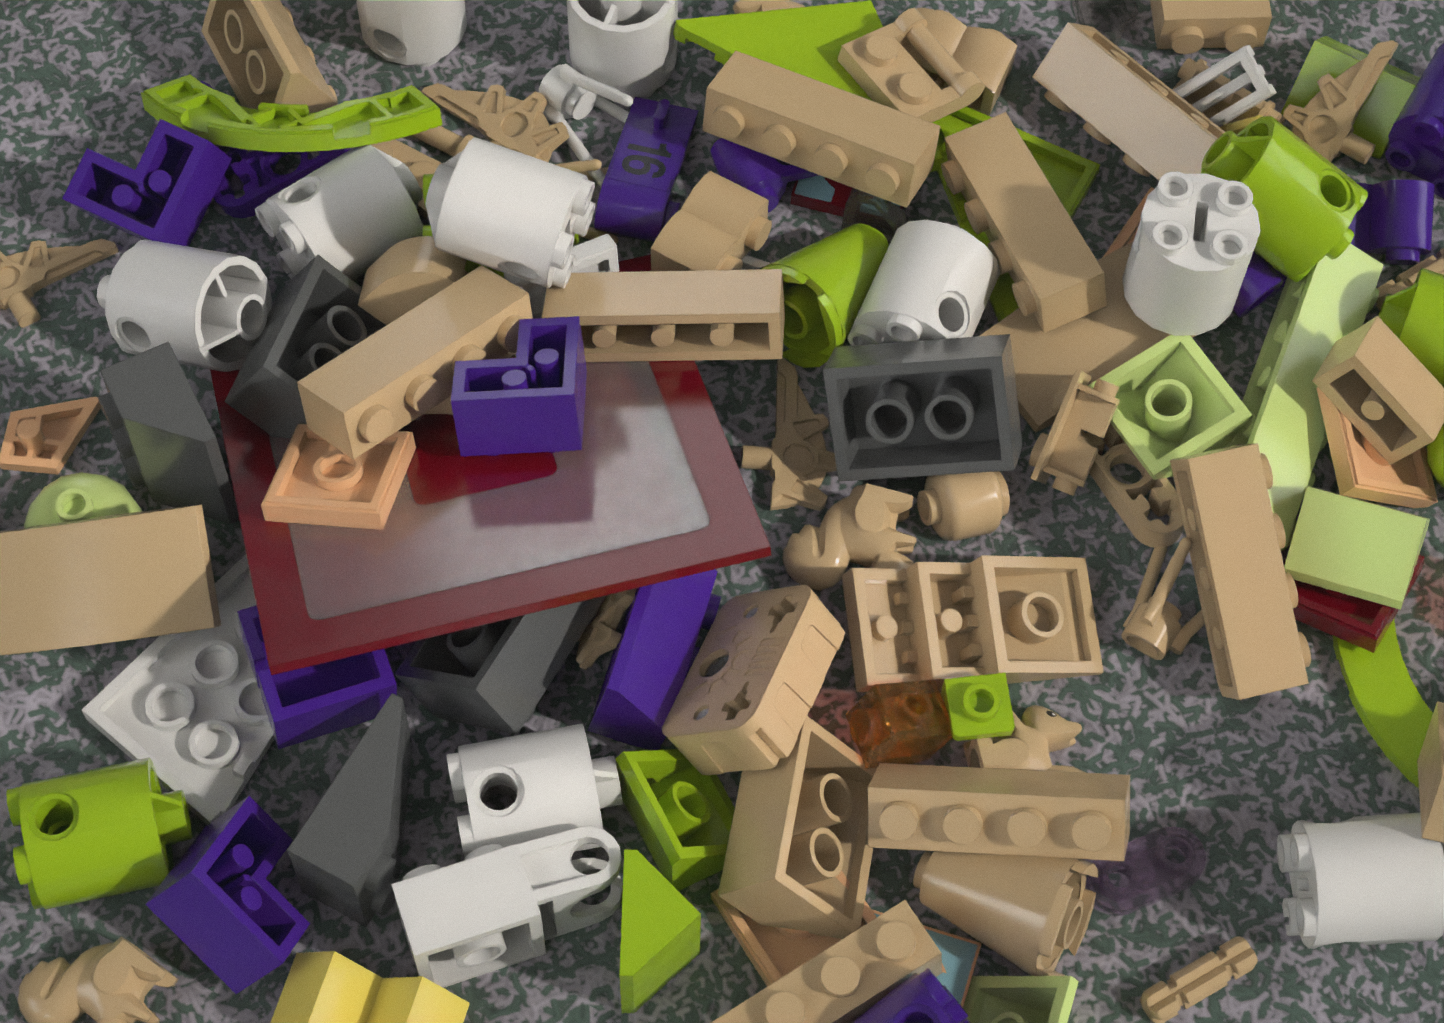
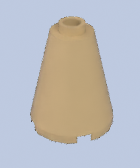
M926 851L917 864L913 885L920 889L919 898L922 904L1029 975L1065 976L1054 970L1064 949L1068 948L1074 956L1076 955L1086 933L1096 897V892L1085 889L1086 875L1098 878V869L1094 863L1083 859L943 851L930 853Z

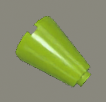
M853 224L760 268L782 269L785 309L783 344L790 348L783 352L782 356L803 368L820 367L828 361L835 347H842L854 325L858 312L889 247L887 239L880 231L866 224Z

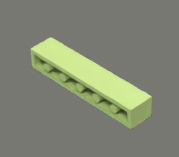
M1351 243L1336 259L1332 260L1325 255L1301 281L1296 283L1292 282L1289 278L1286 279L1242 400L1251 412L1252 418L1226 445V447L1239 444L1258 443L1260 454L1263 453L1268 458L1273 475L1272 488L1268 489L1272 512L1277 513L1280 517L1286 537L1285 547L1280 549L1281 551L1291 544L1297 523L1296 517L1301 502L1304 499L1307 486L1313 487L1315 482V474L1312 471L1318 453L1328 442L1316 389L1318 386L1312 380L1335 342L1363 325L1367 313L1373 308L1379 297V289L1376 286L1383 264Z

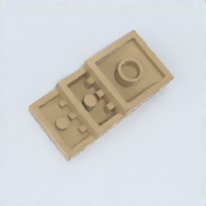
M1132 243L1097 260L1105 274L1107 307L1046 333L1042 331L1033 314L1024 316L1020 308H1018L980 335L1010 334L1019 412L1035 433L1054 423L1057 413L1052 411L1055 394L1065 378L1072 380L1076 369L1090 375L1092 378L1089 384H1091L1097 378H1101L1171 335L1153 329L1137 317L1124 297L1122 278Z
M202 504L100 516L87 520L0 531V656L141 639L221 626Z
M982 555L970 563L916 562L907 569L851 568L842 574L857 692L941 690L944 679L1006 673L1008 684L1100 675L1104 673L1086 558Z

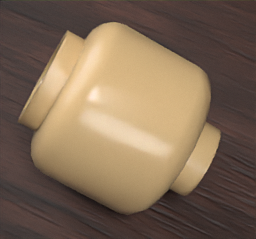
M999 471L927 476L924 490L918 493L917 506L921 520L925 525H932L936 533L944 540L958 541L994 532L1001 524L1002 517L1009 511L1010 496L1006 480Z

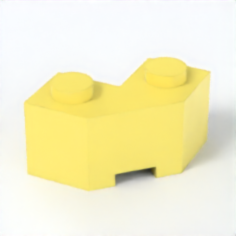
M336 951L296 953L270 1023H463L470 1003L423 976L382 978Z

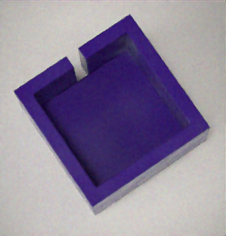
M257 605L237 611L242 640L258 689L261 690L262 701L278 749L374 720L391 693L397 695V684L384 649L271 676Z

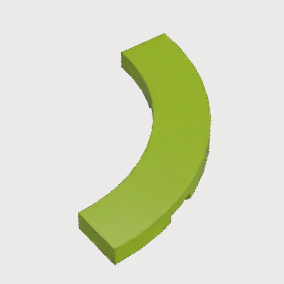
M190 74L141 92L144 110L156 120L162 119L213 144L245 150L313 152L354 148L403 138L442 125L440 108L412 85L372 97L343 101L341 104L314 113H309L307 104L261 102L258 109L240 106L231 95L206 86Z
M1393 619L1374 653L1333 636L1336 658L1339 660L1342 675L1350 692L1349 697L1364 726L1386 757L1419 789L1417 761L1433 712L1422 699L1405 666L1396 636L1395 619Z

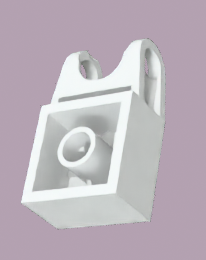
M593 826L578 827L504 848L499 844L482 846L470 852L464 861L443 868L436 864L424 865L408 872L403 877V881L391 885L418 976H423L444 988L546 954L545 940L593 925L613 915L620 906L623 892L622 879L619 876L622 864L621 852L615 838L604 829ZM584 844H597L608 853L609 861L597 858H580L571 861V857L578 847ZM610 885V894L602 903L587 905L581 902V900L601 892Z

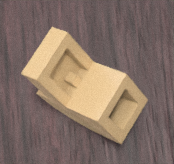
M419 236L400 241L389 248L367 269L358 306L385 325H388L467 275L468 272L464 270L466 259L438 250L435 247L433 236Z

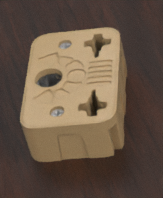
M807 585L783 587L733 597L718 612L662 726L663 734L702 775H718L725 772L744 770L756 771L776 767L779 758H787L793 750L808 712L817 698L826 673L844 639L845 631L819 600V597Z

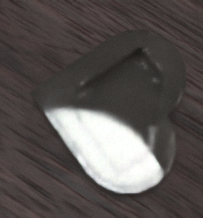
M1135 0L1072 1V9L1077 24L1094 27L1116 46L1120 45L1123 32L1129 31L1137 20L1138 5Z
M852 188L845 204L841 230L857 223L866 224L880 231L887 239L888 245H890L897 228L909 222V219L900 207L891 204V202Z

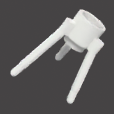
M568 64L557 65L545 75L539 87V93H542L548 102L543 112L544 116L551 124L562 122L567 127L570 137L566 142L580 161L592 160L593 157L565 119L574 118L580 120L586 117L595 106L625 123L629 112L611 101L627 107L633 104L631 96L580 74ZM601 169L588 171L601 188L605 178Z

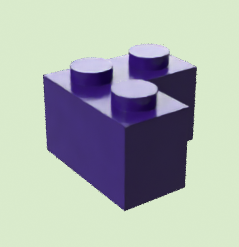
M160 119L135 170L87 148L62 199L84 213L141 240L146 239L189 247L232 158L210 141Z
M579 316L519 319L516 358L455 361L451 406L461 456H497L501 454L556 453L582 450L587 368Z
M250 796L203 828L145 904L235 994L282 965L310 925L266 879L293 840Z

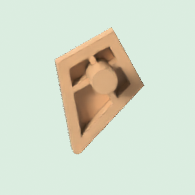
M89 397L10 412L0 452V469L59 475L101 409L98 397Z

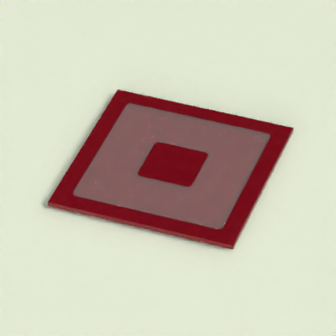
M651 254L619 261V272L651 271ZM516 353L509 358H516ZM695 361L586 362L587 380L582 450L554 453L501 454L497 456H461L453 415H421L398 430L413 432L416 450L383 530L265 521L261 504L291 438L272 437L224 402L240 369L228 372L210 369L271 676L772 556L770 543Z

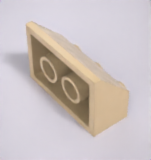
M210 0L201 32L241 106L258 109L261 102L307 104L309 113H314L338 105L332 86L327 85L316 65L311 48L304 44L294 26L290 10L283 6L280 0Z
M807 716L797 736L798 739L787 758H779L774 768L742 771L718 896L760 925L809 931L811 934L844 939L861 927L873 848L868 847V786L877 768ZM841 870L850 882L849 889L836 878Z

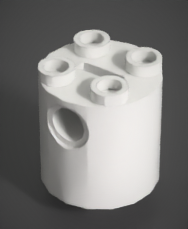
M356 0L364 42L373 52L385 60L394 63L420 67L436 64L440 58L448 55L461 42L467 27L465 0Z
M567 0L569 50L573 69L632 98H648L657 88L665 84L675 70L678 41L673 36L675 22L678 20V0Z
M474 137L467 143L464 150L445 163H441L432 177L426 197V209L435 247L440 251L547 288L554 285L564 289L569 281L575 262V255L570 254L574 243L575 234L585 236L593 218L596 203L591 202L595 182L589 181L586 175Z
M372 145L350 149L271 196L266 202L255 208L256 216L264 230L271 237L276 236L283 251L276 255L277 260L291 279L315 256L320 255L352 281H355L366 274L367 269L393 245L405 239L422 236L423 225L417 211L418 203L423 199V194L416 178L403 162Z
M1176 171L1164 174L1160 178L1157 187L1148 194L1122 279L1125 299L1134 314L1150 327L1174 336L1199 335L1217 328L1231 315L1260 234L1258 211L1252 204L1253 193L1248 186L1239 181H1228L1209 174H1184Z
M931 220L907 222L897 228L849 333V343L851 346L973 337L1000 275L996 257L984 243L955 225Z
M146 239L138 241L132 248L124 252L113 268L111 275L104 276L97 288L98 303L105 309L110 333L122 351L137 355L169 342L179 363L222 372L241 369L255 339L261 335L265 328L267 315L272 304L267 277L259 265L249 258L236 254Z
M583 723L458 746V753L446 755L455 804L467 801L469 808L468 815L457 816L464 858L473 850L486 845L499 844L504 848L578 827L593 826L603 829L600 809L623 805L615 757L613 755L591 759ZM496 794H507L515 799V802L504 810H493L485 805V802ZM584 844L574 852L601 846L597 844Z
M1420 812L1357 816L1336 823H1313L1297 820L1292 826L1291 834L1278 835L1276 847L1278 865L1282 873L1289 872L1293 894L1292 898H1284L1282 903L1284 917H1289V925H1285L1287 936L1300 935L1303 944L1308 949L1342 942L1376 945L1436 941L1442 937L1444 932V843L1422 838Z

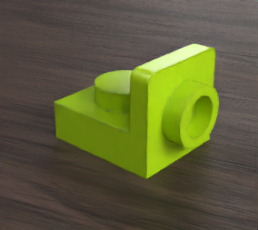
M1006 673L944 679L938 700L941 725L950 724L954 740L963 741L1009 736L1013 733L1015 723Z

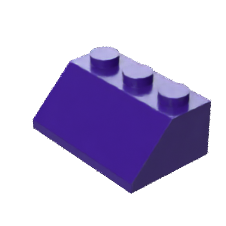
M715 569L637 588L633 602L626 610L619 632L622 635L618 645L613 650L587 731L648 750L660 749L666 738L662 732V726L700 650V647L695 646L700 628L710 630L719 608L721 596L711 593L718 573Z

